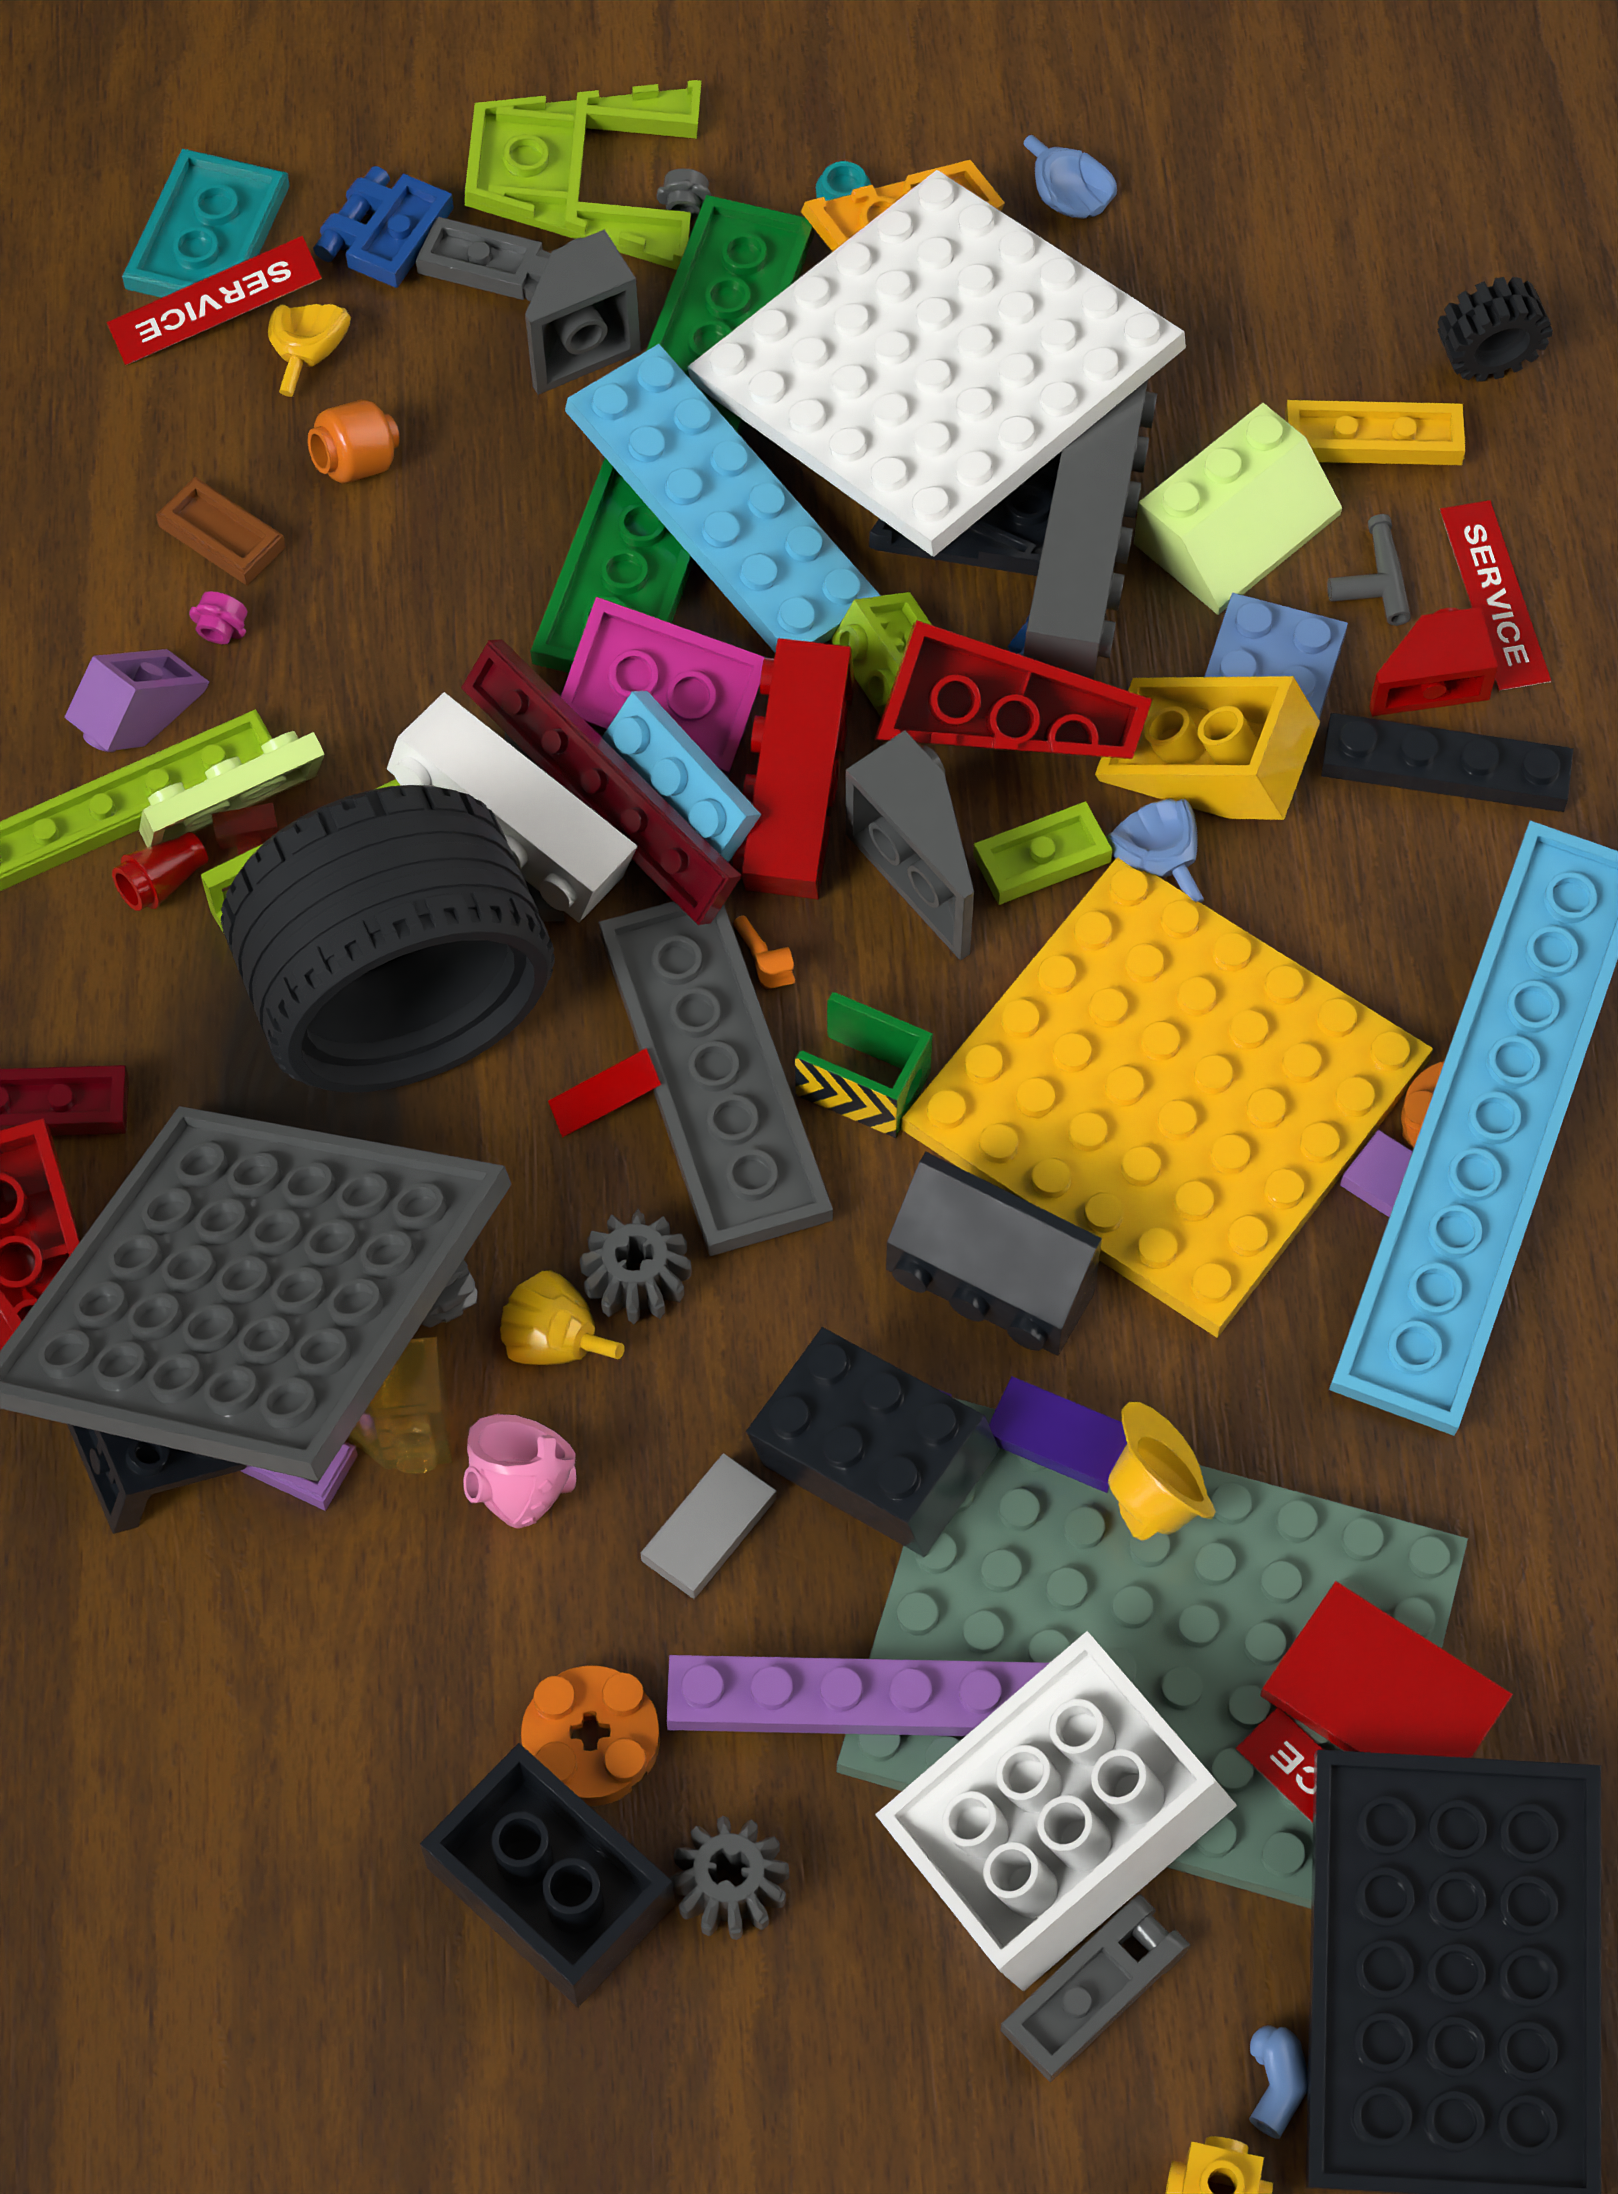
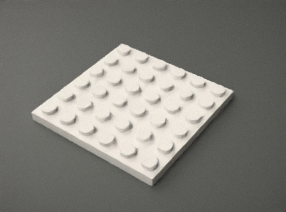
M936 170L688 366L690 380L699 389L934 557L1186 348L1185 332L945 174Z

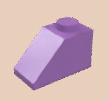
M168 649L93 656L64 718L83 732V738L88 744L99 750L115 752L121 749L144 747L205 692L209 681Z

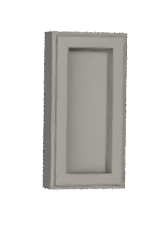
M723 1453L642 1550L641 1561L695 1599L775 1502L776 1490Z

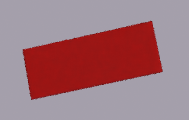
M645 1048L548 1100V1103L563 1138L661 1085L648 1050Z

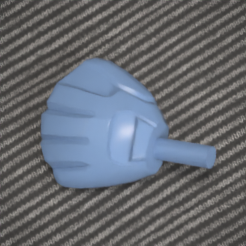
M1029 135L1024 140V146L1037 157L1035 161V180L1039 196L1045 204L1055 211L1071 218H1090L1101 214L1116 196L1117 183L1113 175L1089 154L1069 148H1048L1034 135Z
M1168 798L1140 807L1138 811L1130 814L1112 833L1107 835L1106 839L1112 848V856L1115 859L1119 857L1134 869L1145 871L1158 877L1165 878L1174 875L1182 892L1186 893L1195 902L1201 903L1204 901L1187 868L1196 860L1197 825L1193 809L1186 799L1175 801Z

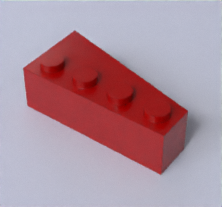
M916 620L913 623L875 740L889 741L905 730L920 744L1133 759L1153 699Z

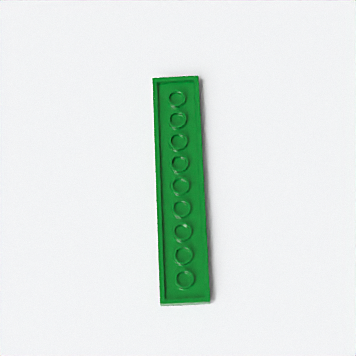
M706 195L647 350L660 344L690 378L688 366L799 279L815 236V229L809 221L802 216ZM699 389L741 436L746 422ZM604 458L530 650L532 664L566 673L570 672L596 597L672 624L695 562L606 458Z

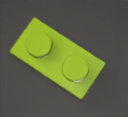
M1085 801L974 843L973 857L998 905L1111 863L1112 848Z

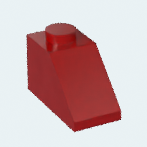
M1481 607L1462 610L1444 608L1432 614L1422 615L1376 673L1369 705L1371 716L1490 700L1498 664Z

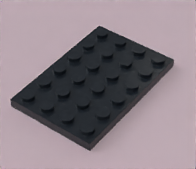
M1317 1750L1314 1753L1306 2188L1393 2194H1601V1765Z

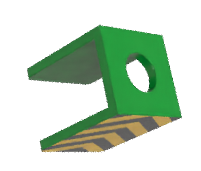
M832 992L827 1000L828 1037L903 1070L892 1089L805 1051H799L795 1059L796 1094L803 1099L896 1138L901 1129L902 1117L916 1101L931 1073L933 1033L841 994Z

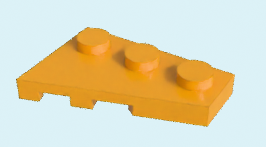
M966 160L908 175L905 181L874 189L873 185L853 189L851 195L825 201L824 197L809 200L804 203L801 213L833 252L936 170L1000 211L1005 202L973 162Z

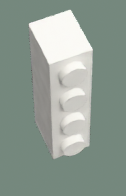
M445 692L397 738L387 770L395 776L400 785H429L469 794L474 799L486 804L500 824L523 878L540 891L544 900L553 908L565 911L577 922H580L623 878L637 849V845Z

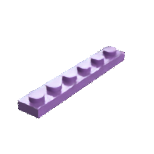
M669 1655L667 1729L686 1731L966 1736L1049 1663Z

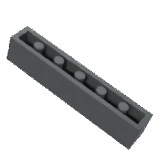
M1148 380L1062 450L1026 631L1023 656L1093 680L1097 658H1110L1116 622L1105 620L1106 609L1119 610L1125 575L1116 574L1113 571L1115 562L1127 564L1133 528L1122 527L1123 517H1136L1141 483L1130 481L1132 471L1144 472L1149 437L1138 435L1140 427L1152 428L1158 394L1146 391Z

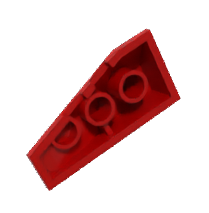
M43 1118L0 1131V1313L14 1333L26 1317V1309L34 1306L81 1241L51 1131ZM21 1289H26L36 1298L23 1300Z

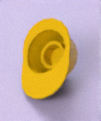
M1128 1402L1121 1410L1122 1425L1127 1445L1109 1475L1108 1484L1119 1502L1120 1514L1133 1537L1143 1541L1149 1539L1157 1532L1167 1535L1175 1533L1198 1515L1203 1518L1212 1519L1216 1511L1207 1495L1201 1468L1195 1454L1184 1437L1169 1420L1155 1409L1141 1402Z

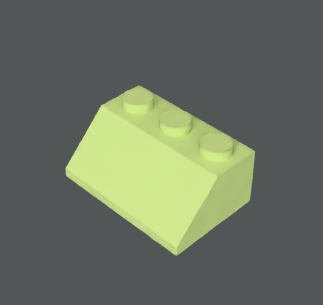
M1262 403L1138 502L1134 545L1219 615L1227 608L1232 593L1245 594L1340 516L1342 506L1306 437L1266 404Z

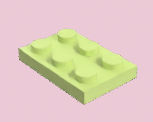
M295 731L282 734L262 745L261 748L264 754L249 762L242 764L239 757L227 759L205 771L207 780L185 790L182 782H179L149 796L148 800L151 805L143 809L139 828L146 846L150 847L178 838L186 832L194 833L316 777L325 754L315 733L312 732L299 739Z

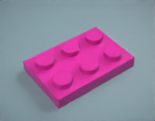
M596 597L561 698L592 728L606 732L632 691H648L725 775H728L760 685L762 665L765 657Z

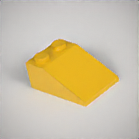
M1294 676L1132 679L1128 691L1153 700L1133 759L1101 757L1095 772L1100 782L1162 800L1168 798L1175 801L1186 799L1193 809L1228 819H1285L1320 724V720Z

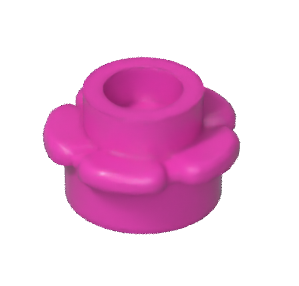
M213 591L205 592L197 607H191L189 616L197 623L196 632L210 642L228 644L231 638L240 639L246 633L244 621L248 611L241 602L231 596Z

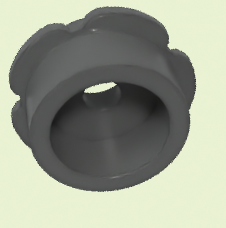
M682 168L672 170L665 175L663 187L658 188L656 196L659 203L666 204V210L691 212L690 219L698 217L706 195L712 196L708 189L709 181L705 175L692 169Z

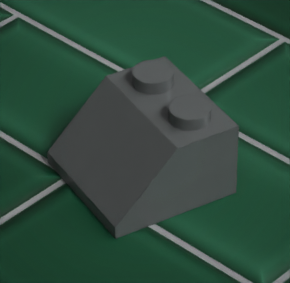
M605 229L585 238L574 239L565 246L553 250L525 313L532 384L538 395L641 352L636 278Z

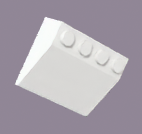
M1086 1631L875 1815L997 1969L1024 1992L1237 1805L1096 1640Z

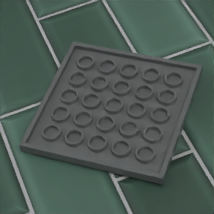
M179 1106L0 1351V1409L319 1482L512 1185L506 1168L503 1165Z

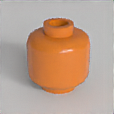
M366 399L322 411L315 420L314 428L308 433L309 453L315 467L320 473L328 474L331 479L342 484L378 475L388 470L394 459V449L399 445V431L394 419L389 414H384L375 403Z

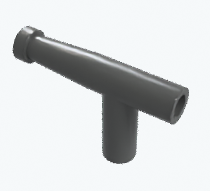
M1378 514L1368 520L1369 532L1373 535L1378 574L1328 578V598L1332 602L1382 597L1388 624L1394 626L1403 625L1411 619L1401 566L1391 533L1392 521L1389 515Z

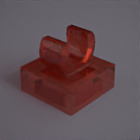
M273 803L211 814L220 850L237 847L238 855L262 845L263 842L280 831Z

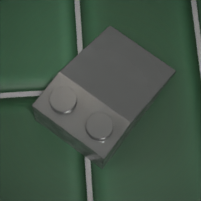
M904 730L846 769L845 834L961 961L970 955L974 889L945 778V769L938 755L926 745L920 747Z

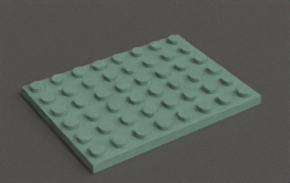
M956 1399L985 1415L988 1424L990 1423L996 1409ZM999 1448L997 1455L926 1556L923 1557L903 1546L869 1659L1050 1663L1088 1631L1237 1805L1167 1867L1311 1909L1313 1823L1235 1748L1277 1708L1260 1696L1261 1690L1335 1581L1442 1648L1468 1538L1199 1465L1207 1495L1216 1511L1214 1517L1208 1519L1198 1515L1175 1533L1167 1535L1157 1532L1149 1539L1141 1541L1131 1534L1120 1514L1119 1502L1111 1489H1109L1108 1493H1105ZM1285 1713L1323 1750L1343 1751ZM846 1734L837 1761V1773L903 1791L965 1736Z

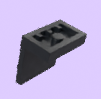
M67 1424L113 1534L139 1526L146 1503L152 1494L241 1471L247 1467V1465Z

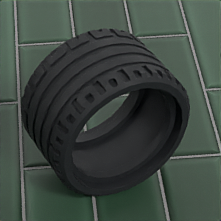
M401 785L368 790L326 804L298 818L263 843L247 860L230 885L221 909L223 913L221 916L223 933L276 1063L291 1078L304 1084L330 1091L370 1092L400 1087L431 1078L476 1057L508 1035L525 1019L545 990L555 963L554 948L549 934L540 918L534 900L529 894L526 882L517 866L502 828L492 810L488 809L482 801L474 799L469 794L436 786Z

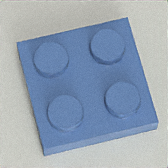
M1232 593L1204 677L1294 676L1318 719H1320L1345 639L1348 623Z

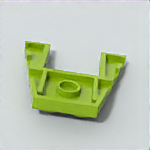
M687 81L686 89L659 91L658 84L632 87V94L599 97V90L577 92V100L546 103V96L475 103L465 185V206L573 239L585 238L605 229L620 253L677 270L689 241L691 212L579 202L586 128L697 139L701 81Z

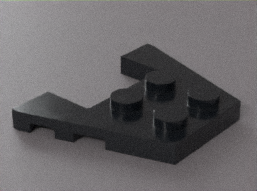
M1062 451L934 557L880 518L870 531L869 547L878 551L1037 576Z

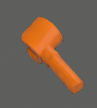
M746 916L736 918L733 925L751 950L762 988L772 989L795 984L792 972L794 962L789 947L768 951L766 943L763 942Z

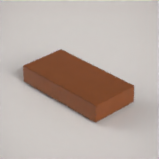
M194 477L156 514L160 528L246 586L286 548L284 536L197 477Z

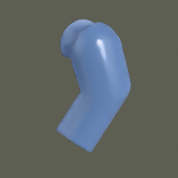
M1268 2025L1259 2028L1253 2034L1250 2041V2053L1259 2064L1264 2065L1270 2085L1249 2120L1263 2133L1280 2139L1308 2092V2070L1301 2041L1286 2027L1277 2029Z

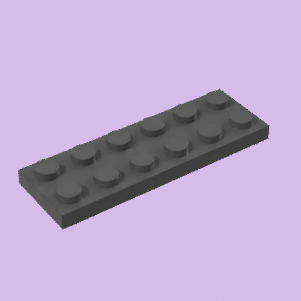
M674 901L599 922L600 936L640 1051L647 1048L661 1082V1085L653 1089L709 1256L833 1221L832 1205L724 904L711 924L699 926Z

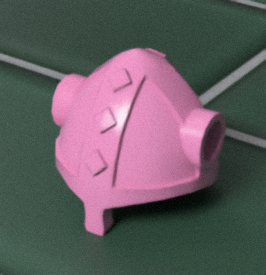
M494 1414L480 1418L470 1427L467 1444L469 1467L466 1469L463 1479L465 1495L471 1503L483 1502L488 1509L507 1525L520 1529L535 1524L550 1509L560 1493H569L574 1490L576 1484L575 1452L570 1444L555 1431L537 1421L517 1415Z

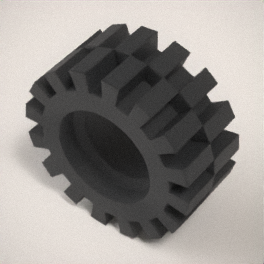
M1504 277L1494 278L1493 286L1487 287L1485 281L1476 284L1477 292L1470 295L1465 290L1457 296L1460 303H1449L1444 309L1446 315L1439 317L1438 325L1440 328L1437 329L1439 337L1457 375L1460 373L1463 379L1470 380L1474 376L1477 382L1486 381L1489 374H1493L1494 379L1503 378L1504 370L1512 368L1515 373L1523 369L1522 361L1526 359L1532 363L1539 357L1536 349L1545 350L1548 346L1549 341L1547 337H1552L1553 331L1549 318L1532 283L1528 280L1523 283L1522 279L1518 277H1512L1508 284Z

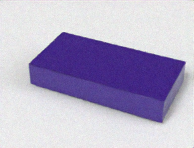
M1011 1376L989 1423L999 1448L1105 1493H1108L1110 1489L1108 1484L1109 1475L1127 1445L1122 1422Z

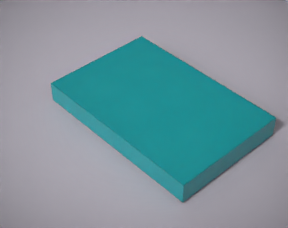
M182 148L123 273L122 278L125 289L162 298L259 255L290 187L288 173Z

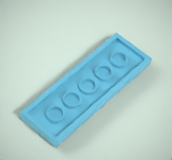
M660 344L567 398L565 412L774 652H776L778 638L816 643L827 642L832 639L854 599L881 596Z

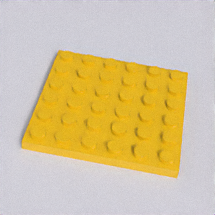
M1117 857L902 1117L901 1130L957 1167L1102 1238L1099 1257L1101 1262L1218 1338L1402 1098L1414 1079L1428 1064L1433 1048L1202 903L1193 901L1186 893L1162 878L1134 869Z

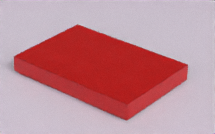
M1337 1581L1334 1582L1271 1674L1260 1694L1262 1698L1343 1751L1473 1758L1513 1695Z

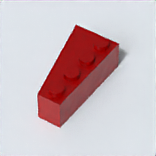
M778 638L775 658L765 657L763 660L760 694L769 695L766 716H755L751 737V752L760 753L757 775L746 774L743 795L760 812L761 816L733 855V868L742 870L746 891L819 899L831 825V817L827 816L828 807L834 806L838 788L839 758H835L836 751H844L848 705L852 706L855 689L852 653L849 646Z

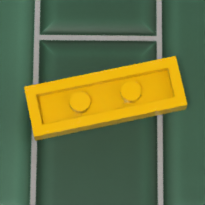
M1287 400L1285 421L1306 437L1318 462L1462 465L1465 455L1463 404Z

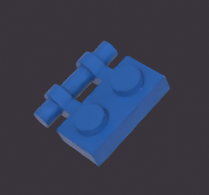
M373 166L364 178H357L347 190V202L339 213L330 214L320 227L322 236L313 247V250L320 259L331 262L340 250L348 249L346 252L348 268L398 288L416 263L418 254L436 218L442 217L447 219L453 211V198L451 193L406 174H402L394 187L390 189L386 187L390 181L388 173L380 167ZM366 214H373L366 225L360 223Z

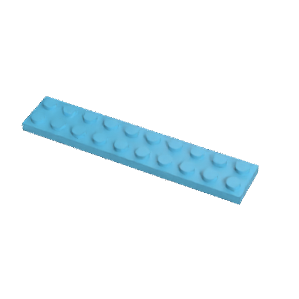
M1533 821L1529 822L1329 1387L1330 1391L1455 1436L1459 1429L1618 960L1617 850Z

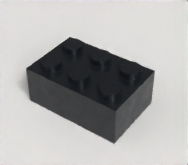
M821 1327L746 1430L765 1467L923 1557L926 1556L999 1452L985 1415L824 1327Z
M520 1743L420 1843L427 1869L578 2008L675 1906L672 1881Z

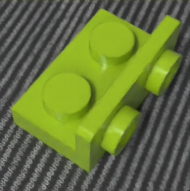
M910 592L854 599L841 624L832 636L833 645L851 647L854 677L881 718L913 623L918 620L932 625Z

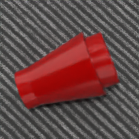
M186 832L178 838L123 855L121 857V864L112 869V878L119 894L135 911H140L145 907L156 909L197 869L208 863V855L199 838L192 832Z

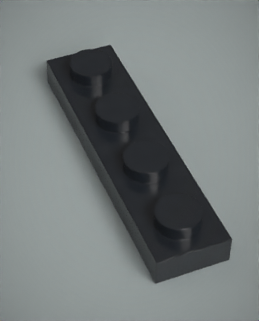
M1331 713L1321 776L1564 812L1569 794L1573 748Z

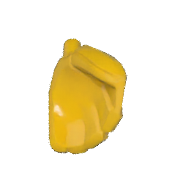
M282 304L275 308L269 321L268 337L278 354L288 362L279 390L282 395L292 397L302 366L313 367L320 363L342 341L351 321V317L345 308L333 304H313L293 308Z
M551 1270L541 1271L519 1284L510 1295L509 1303L503 1307L500 1327L501 1340L506 1346L508 1358L513 1362L530 1365L565 1364L582 1359L588 1351L620 1359L624 1353V1345L594 1336V1320L589 1312L590 1308L586 1301L569 1281Z

